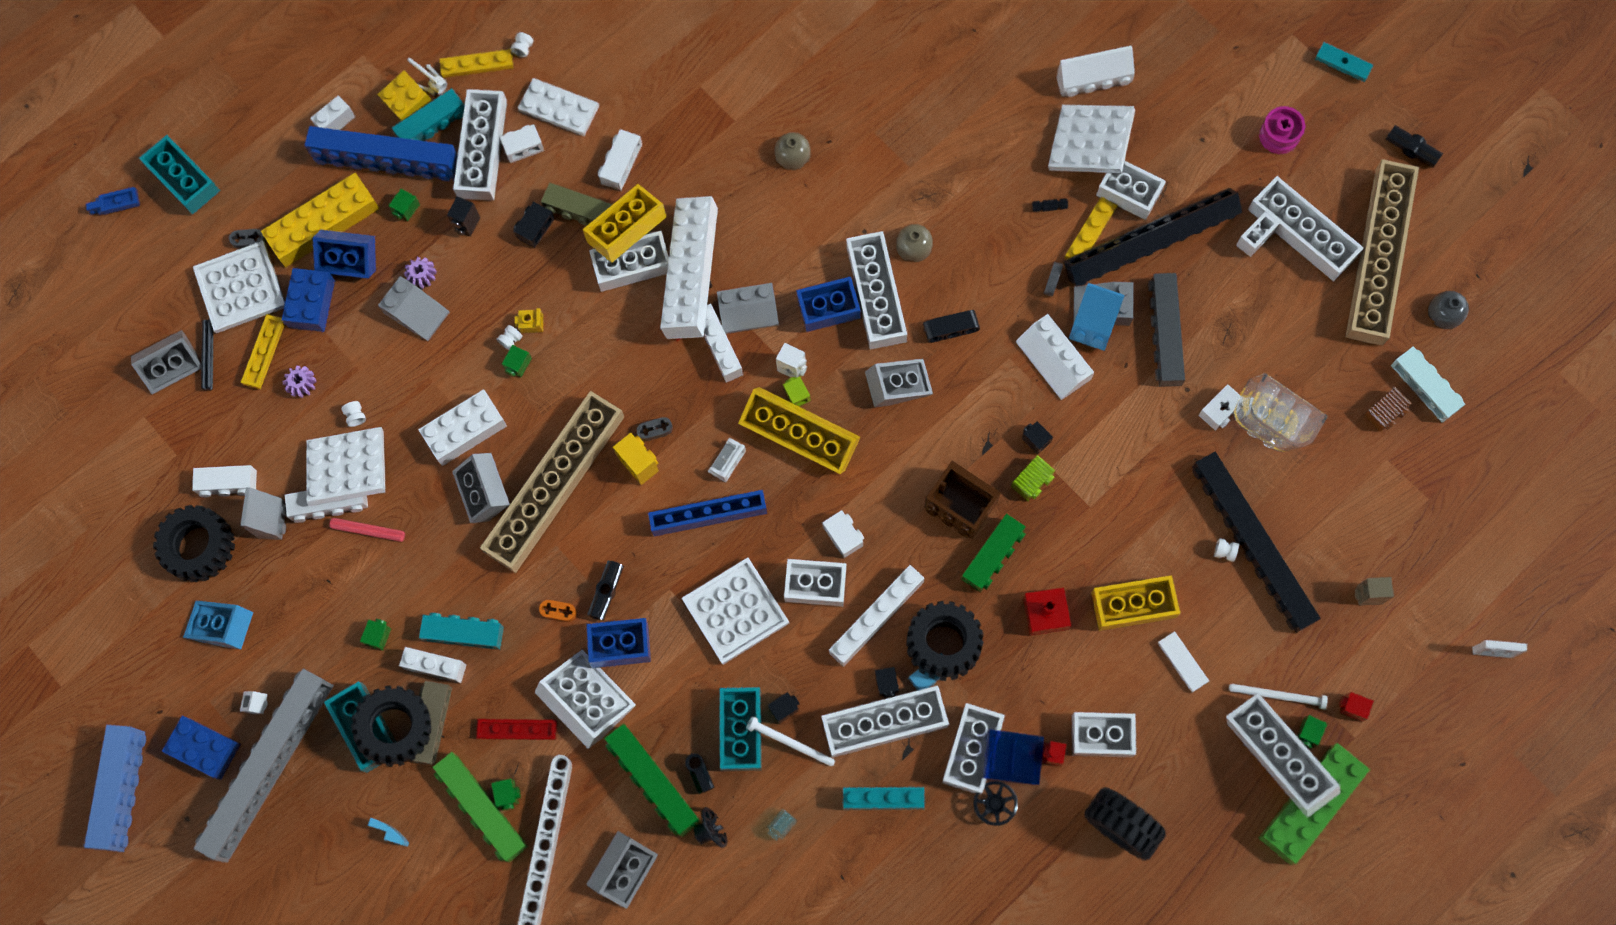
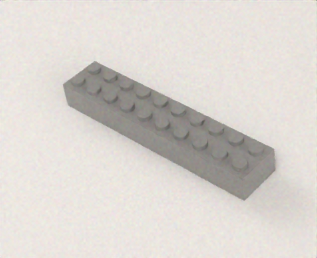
M305 669L296 674L291 689L285 692L280 707L274 710L271 722L263 728L260 740L252 746L251 755L240 766V773L237 778H234L229 784V791L226 796L220 799L217 811L209 817L206 829L197 837L195 850L213 860L228 863L334 685Z

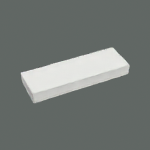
M1175 631L1158 642V645L1191 692L1209 682Z

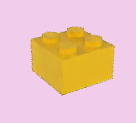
M405 70L377 94L401 121L432 102L430 97Z
M629 433L613 446L617 458L640 485L659 472L657 467L659 463L656 460V456L650 449L646 451L644 442L638 435L634 437L632 433Z

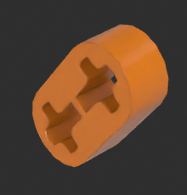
M545 600L539 606L540 614L547 619L571 622L577 616L575 607L569 603ZM551 605V608L556 609V612L549 611V614H547L544 608ZM567 608H570L572 615L569 614L568 617H565L563 613H560V610L567 611Z

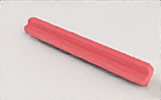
M332 518L329 525L332 529L399 542H403L405 538V532L401 530Z

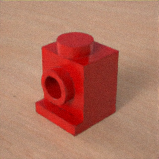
M1053 741L1044 743L1041 763L1061 767L1064 764L1067 744Z

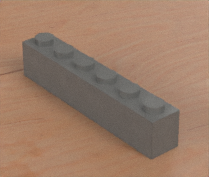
M1177 273L1153 274L1152 279L1148 282L1149 292H1152V298H1150V309H1153L1151 326L1155 328L1152 342L1153 345H1156L1154 362L1158 366V369L1155 370L1156 381L1159 380V387L1182 386L1185 381Z

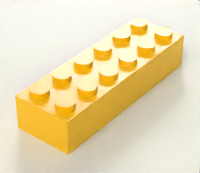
M355 172L266 227L261 233L286 268L313 251V237L320 230L344 232L380 208Z
M760 387L753 389L738 424L839 474L846 470L861 438Z

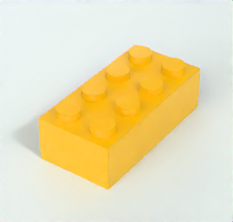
M637 184L583 229L587 243L612 263L666 218L663 203Z
M1172 575L1094 588L1091 592L1099 631L1174 619L1180 615Z

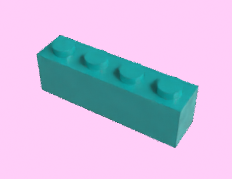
M451 88L392 127V130L397 138L425 141L432 138L441 129L447 128L456 119L462 118L465 105Z
M429 613V615H423L419 638L424 642L500 650L504 627L495 619H487V622L479 621L480 619L476 617H468V620L460 619V616L457 615L441 617L439 613Z
M924 787L843 788V810H924L925 808Z

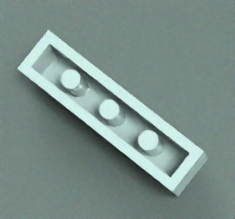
M1414 346L1397 358L1391 365L1442 423L1465 405L1463 398L1452 390L1449 382L1437 373L1436 368L1424 359L1422 352L1416 350Z

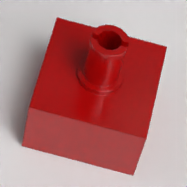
M1064 587L1024 594L1023 602L1030 636L1070 629L1071 621Z

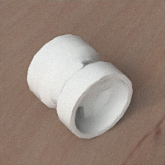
M518 32L515 37L516 41L512 44L510 50L515 55L525 58L529 53L528 48L532 46L534 40L529 35Z
M508 325L505 328L504 335H499L496 340L503 347L510 350L512 345L515 346L514 342L520 341L523 335L514 327Z
M358 401L349 402L341 408L343 414L347 417L346 422L349 427L358 426L366 421Z
M1219 538L1214 557L1222 558L1226 556L1228 561L1234 562L1238 553L1239 543L1232 542L1229 544L1225 539Z

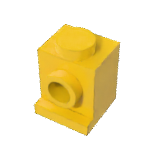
M540 308L518 311V316H515V326L519 328L521 333L543 332V313Z

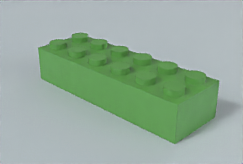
M1338 743L1330 746L1319 760V763L1340 785V794L1308 818L1293 800L1289 798L1258 837L1259 840L1289 865L1298 863L1370 771L1367 766Z

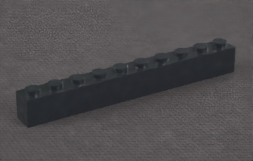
M1227 188L1064 260L1068 280L1075 286L1085 285L1094 278H1100L1110 271L1120 269L1121 266L1134 263L1139 258L1150 256L1157 250L1168 248L1175 242L1184 241L1193 234H1199L1209 227L1219 225L1220 222L1235 218L1236 215L1243 213L1238 192Z
M1216 451L1196 461L1192 466L1196 479H1200L1204 492L1214 501L1213 506L1215 510L1224 517L1223 522L1225 526L1234 533L1235 542L1239 543V546L1241 545L1244 549L1245 558L1254 565L1257 577L1264 581L1267 593L1274 597L1276 607L1279 612L1284 613L1289 628L1298 633L1319 621L1321 618Z

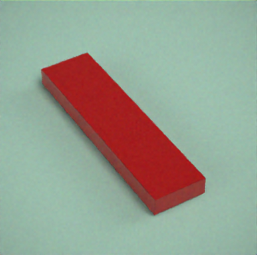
M477 719L476 739L556 740L557 720Z

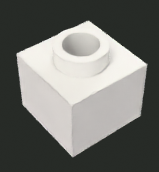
M254 691L244 692L240 711L251 714H264V710L267 707V694Z

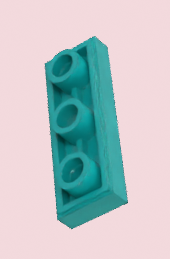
M1323 42L1315 57V60L1363 82L1366 81L1373 67V64Z

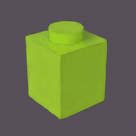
M800 376L797 378L792 377L785 381L783 388L791 403L801 406L811 401L810 394Z

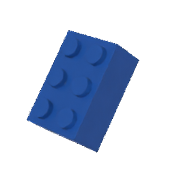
M320 230L313 237L315 271L368 279L376 271L375 236Z
M292 269L282 321L288 328L325 332L335 279L329 272Z
M851 277L796 290L806 332L861 318V310Z
M646 618L587 624L588 657L592 668L651 662L649 627Z
M182 715L162 752L213 778L221 780L241 744Z

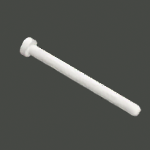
M1229 685L1231 692L1249 695L1259 693L1262 697L1318 705L1319 709L1324 710L1327 706L1326 695H1321L1319 698L1244 685Z
M753 716L747 724L746 729L751 732L756 730L829 766H833L835 763L833 758L758 723V719Z

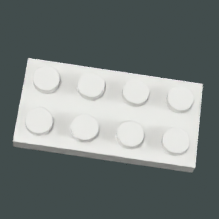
M533 78L518 110L524 114L584 136L599 104Z

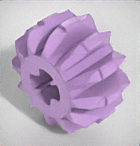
M418 256L415 262L410 259L411 265H405L407 271L404 272V275L407 277V280L417 287L420 286L421 289H424L425 284L431 286L429 281H435L434 275L437 274L434 264L431 261L429 262L427 258L421 260Z
M296 365L295 370L289 368L290 374H284L286 380L282 381L284 386H286L285 390L288 393L291 392L293 397L298 395L300 398H303L304 393L310 395L309 390L315 389L313 385L316 383V379L313 377L314 373L305 366L301 369L300 366Z

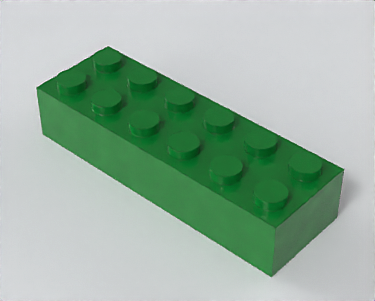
M624 723L604 738L607 741L606 748L614 757L618 755L620 758L617 761L627 773L629 771L632 773L630 779L638 788L642 787L645 790L642 794L648 802L656 804L657 807L654 810L663 820L667 819L670 822L667 826L675 836L679 834L681 837H684L701 823L697 815Z

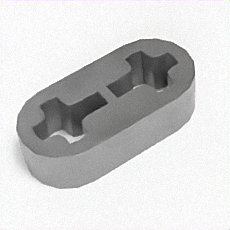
M259 229L236 230L229 235V242L236 249H242L261 241L266 243V239ZM256 235H259L260 238H258L257 241H254ZM238 237H241L242 239H240L239 243H237L235 240H238Z
M1054 262L1044 291L1045 295L1053 297L1063 264Z
M661 417L641 423L637 427V435L642 441H651L669 435L673 430V426L668 418ZM661 423L669 425L666 427L667 430L663 431V429L660 428ZM644 428H647L649 431L647 436L642 433Z

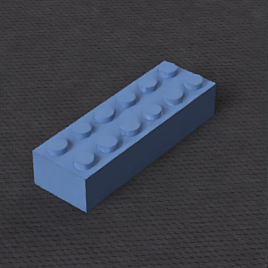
M106 725L84 848L124 852V849L127 847L128 827L132 823L131 810L136 801L134 795L135 787L139 783L138 770L143 761L141 753L146 743L144 731L128 726Z

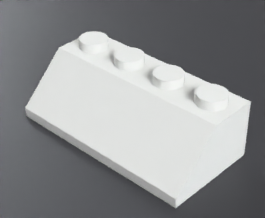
M1132 46L1060 60L1057 82L1061 96L1073 97L1078 93H1091L1097 89H1109L1116 85H1128L1132 82L1135 74Z
M1049 314L1032 324L1016 340L1017 345L1060 400L1086 384L1093 377L1094 371Z

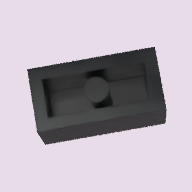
M458 196L447 214L454 231L462 236L465 234L471 236L481 218L474 203Z
M533 201L531 206L525 209L522 219L516 222L513 230L517 239L535 248L555 218L552 211Z

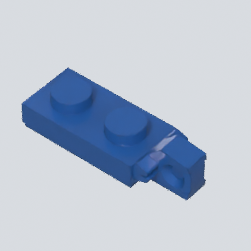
M135 187L98 195L99 198H96V201L86 203L87 211L90 214L98 213L99 215L140 206L138 192Z

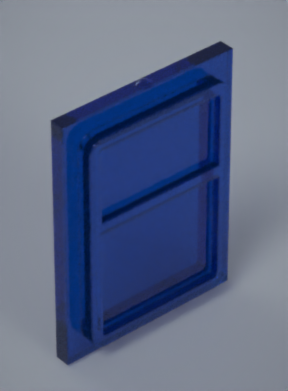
M988 729L983 778L1040 785L1044 737Z

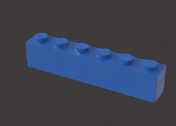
M763 490L649 512L648 515L651 531L655 537L767 514Z

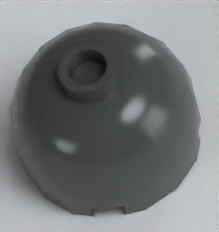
M1444 291L1437 294L1428 306L1429 317L1432 318L1437 327L1442 329H1454L1460 326L1466 320L1469 312V304L1466 298L1455 291Z

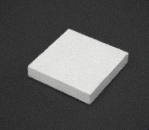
M1485 640L1473 647L1474 655L1514 658L1527 651V644Z

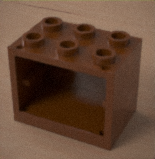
M951 461L927 495L924 508H926V512L931 516L935 517L937 515L943 519L942 522L950 528L953 526L958 529V533L961 536L973 539L997 505L1001 492L954 461Z

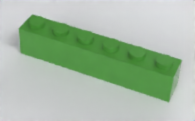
M449 753L433 767L436 771L434 776L440 783L444 782L447 785V793L453 799L455 797L460 802L458 807L464 814L468 813L472 817L470 822L477 830H482L484 833L483 839L489 846L492 844L496 848L494 853L501 861L505 860L510 863L528 848V845L455 753Z

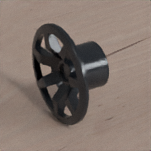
M991 781L985 783L984 789L988 797L986 799H978L980 793L977 792L974 796L973 806L976 815L988 825L1001 826L1008 823L1015 816L1018 808L1015 792L1003 782ZM999 785L1000 787L997 793L993 794L988 786ZM1003 787L1009 790L1012 796L1003 798L1001 796ZM1014 800V809L1011 812L1005 807V803ZM977 803L984 804L985 811L982 815L978 810ZM1002 811L1010 815L1006 820L999 822V814ZM988 814L994 815L996 822H991L984 817Z
M704 807L701 811L702 823L693 828L696 839L701 845L713 841L720 848L726 847V832L724 834L718 833V831L724 828L722 825H715L717 819H719L718 816L710 808Z

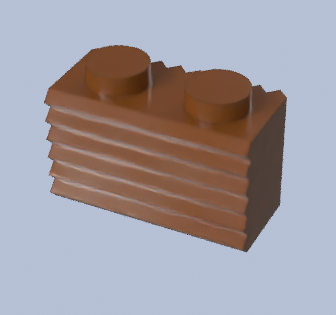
M1395 387L1370 408L1364 416L1378 431L1381 432L1384 428L1389 430L1397 423L1394 419L1398 416L1403 418L1410 411L1408 407L1412 403Z

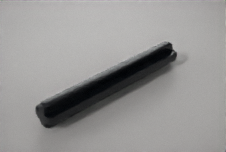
M210 319L202 321L201 389L203 391H211L213 389V327Z

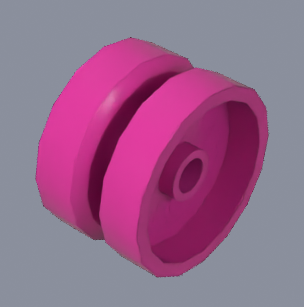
M1287 106L1271 110L1266 116L1259 133L1260 142L1264 148L1276 154H1286L1294 150L1305 131L1306 125L1303 116L1294 108Z

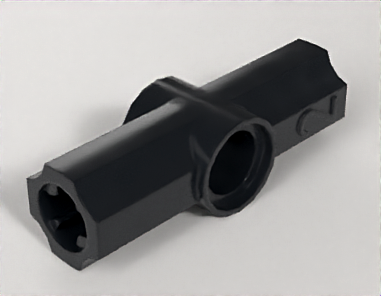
M1397 125L1392 128L1386 137V140L1401 148L1405 156L1411 159L1417 158L1434 168L1443 155L1442 152L1428 145L1425 138L1421 135H1412Z
M607 561L601 580L596 585V593L588 611V616L604 621L611 600L615 596V590L624 565L615 561ZM610 587L611 589L608 594H601L602 588Z

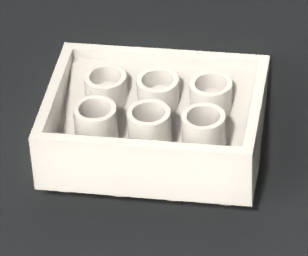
M583 650L543 678L535 691L536 695L588 749L602 739L636 706L601 668L591 667L589 657Z

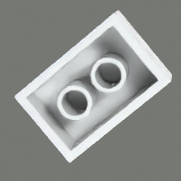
M1124 161L1122 173H1106L1096 196L1100 198L1102 196L1117 204L1118 207L1146 220L1160 196L1166 181Z
M787 559L785 602L843 607L846 563Z
M1074 712L1072 714V756L1134 757L1136 755L1135 714Z

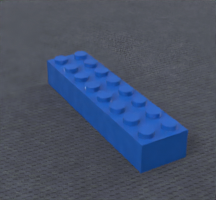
M309 126L305 147L313 160L318 164L325 165L328 163L337 167L350 166L354 169L366 168L374 172L381 170L390 174L403 173L411 177L418 175L426 179L433 177L443 181L455 180L458 155L453 145Z

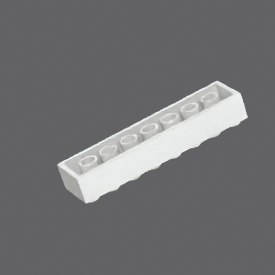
M712 196L676 199L660 327L667 339L704 337L718 211Z

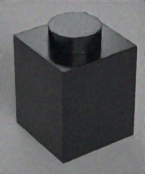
M1038 421L1033 425L1031 423L1023 429L1022 440L1037 455L1052 442L1053 436Z
M895 667L875 670L879 697L884 696V699L896 697L895 694L899 693Z
M786 692L768 704V708L778 723L781 724L799 712L798 705L800 703L794 694L790 696Z

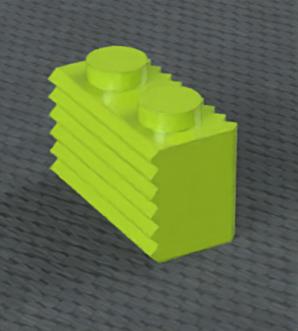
M1037 455L1012 482L1011 487L1026 501H1029L1031 498L1035 500L1042 492L1040 488L1044 484L1048 486L1055 478L1053 476L1055 469Z

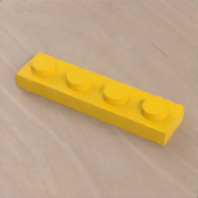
M510 49L440 59L442 78L514 69Z
M1101 196L1065 255V259L1093 248L1116 210L1117 204Z
M266 314L241 380L243 385L261 390L285 326L282 318Z

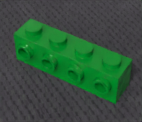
M1006 513L966 569L961 580L980 593L983 588L987 590L993 582L991 579L993 574L996 573L998 575L1004 564L1002 562L1005 557L1009 559L1015 551L1013 548L1015 543H1020L1025 537L1026 533H1024L1026 526Z

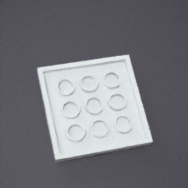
M1062 105L1049 160V170L1122 173L1135 114L1134 106Z
M264 241L193 266L213 330L216 334L281 310L285 306V300Z
M382 427L307 440L306 502L309 506L385 492L384 431Z
M749 558L744 559L682 598L722 665L790 624Z

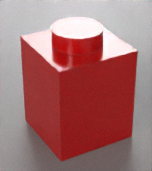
M1349 692L1340 699V714L1364 722L1369 718L1374 700Z

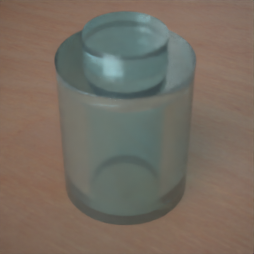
M782 808L767 826L769 829L768 834L776 841L779 838L783 840L798 821Z

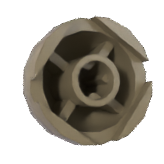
M795 132L782 135L775 145V158L778 164L780 163L785 169H801L810 160L811 148L808 140L803 135Z
M919 224L905 226L899 232L896 239L898 254L907 261L920 262L925 260L933 248V238L930 231Z

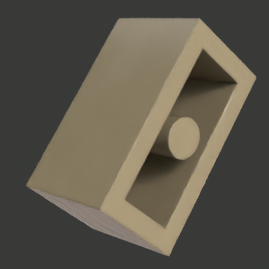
M1391 577L1367 578L1356 586L1357 588L1355 589V598L1358 600L1359 606L1381 605L1394 597Z

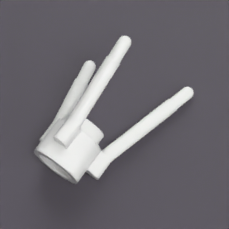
M411 58L407 59L413 66L430 78L428 81L430 88L419 85L422 90L432 95H436V93L440 95L445 91L447 87L446 80L429 64L426 67L434 76Z

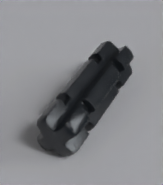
M1061 198L1058 201L1057 199L1042 200V202H1032L1033 212L1068 208L1067 198Z

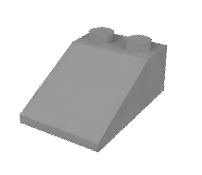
M401 276L378 304L385 315L426 341H429L450 313L449 310Z
M1133 282L1093 284L1125 295L1114 325L1130 326L1133 320ZM1087 285L1074 287L1073 323Z
M924 359L874 364L865 371L874 407L890 406L933 394Z
M246 487L241 526L259 539L282 540V536L286 532V524L284 523L285 516H287L285 501L282 498Z

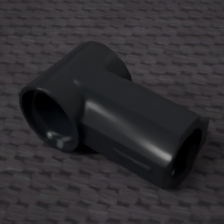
M690 754L686 758L685 764L700 795L715 788L706 768L704 759L698 754ZM693 758H699L700 766L696 769L690 767V761Z

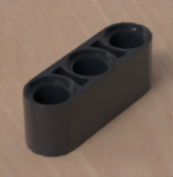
M975 310L955 313L923 323L929 343L972 334L980 330Z

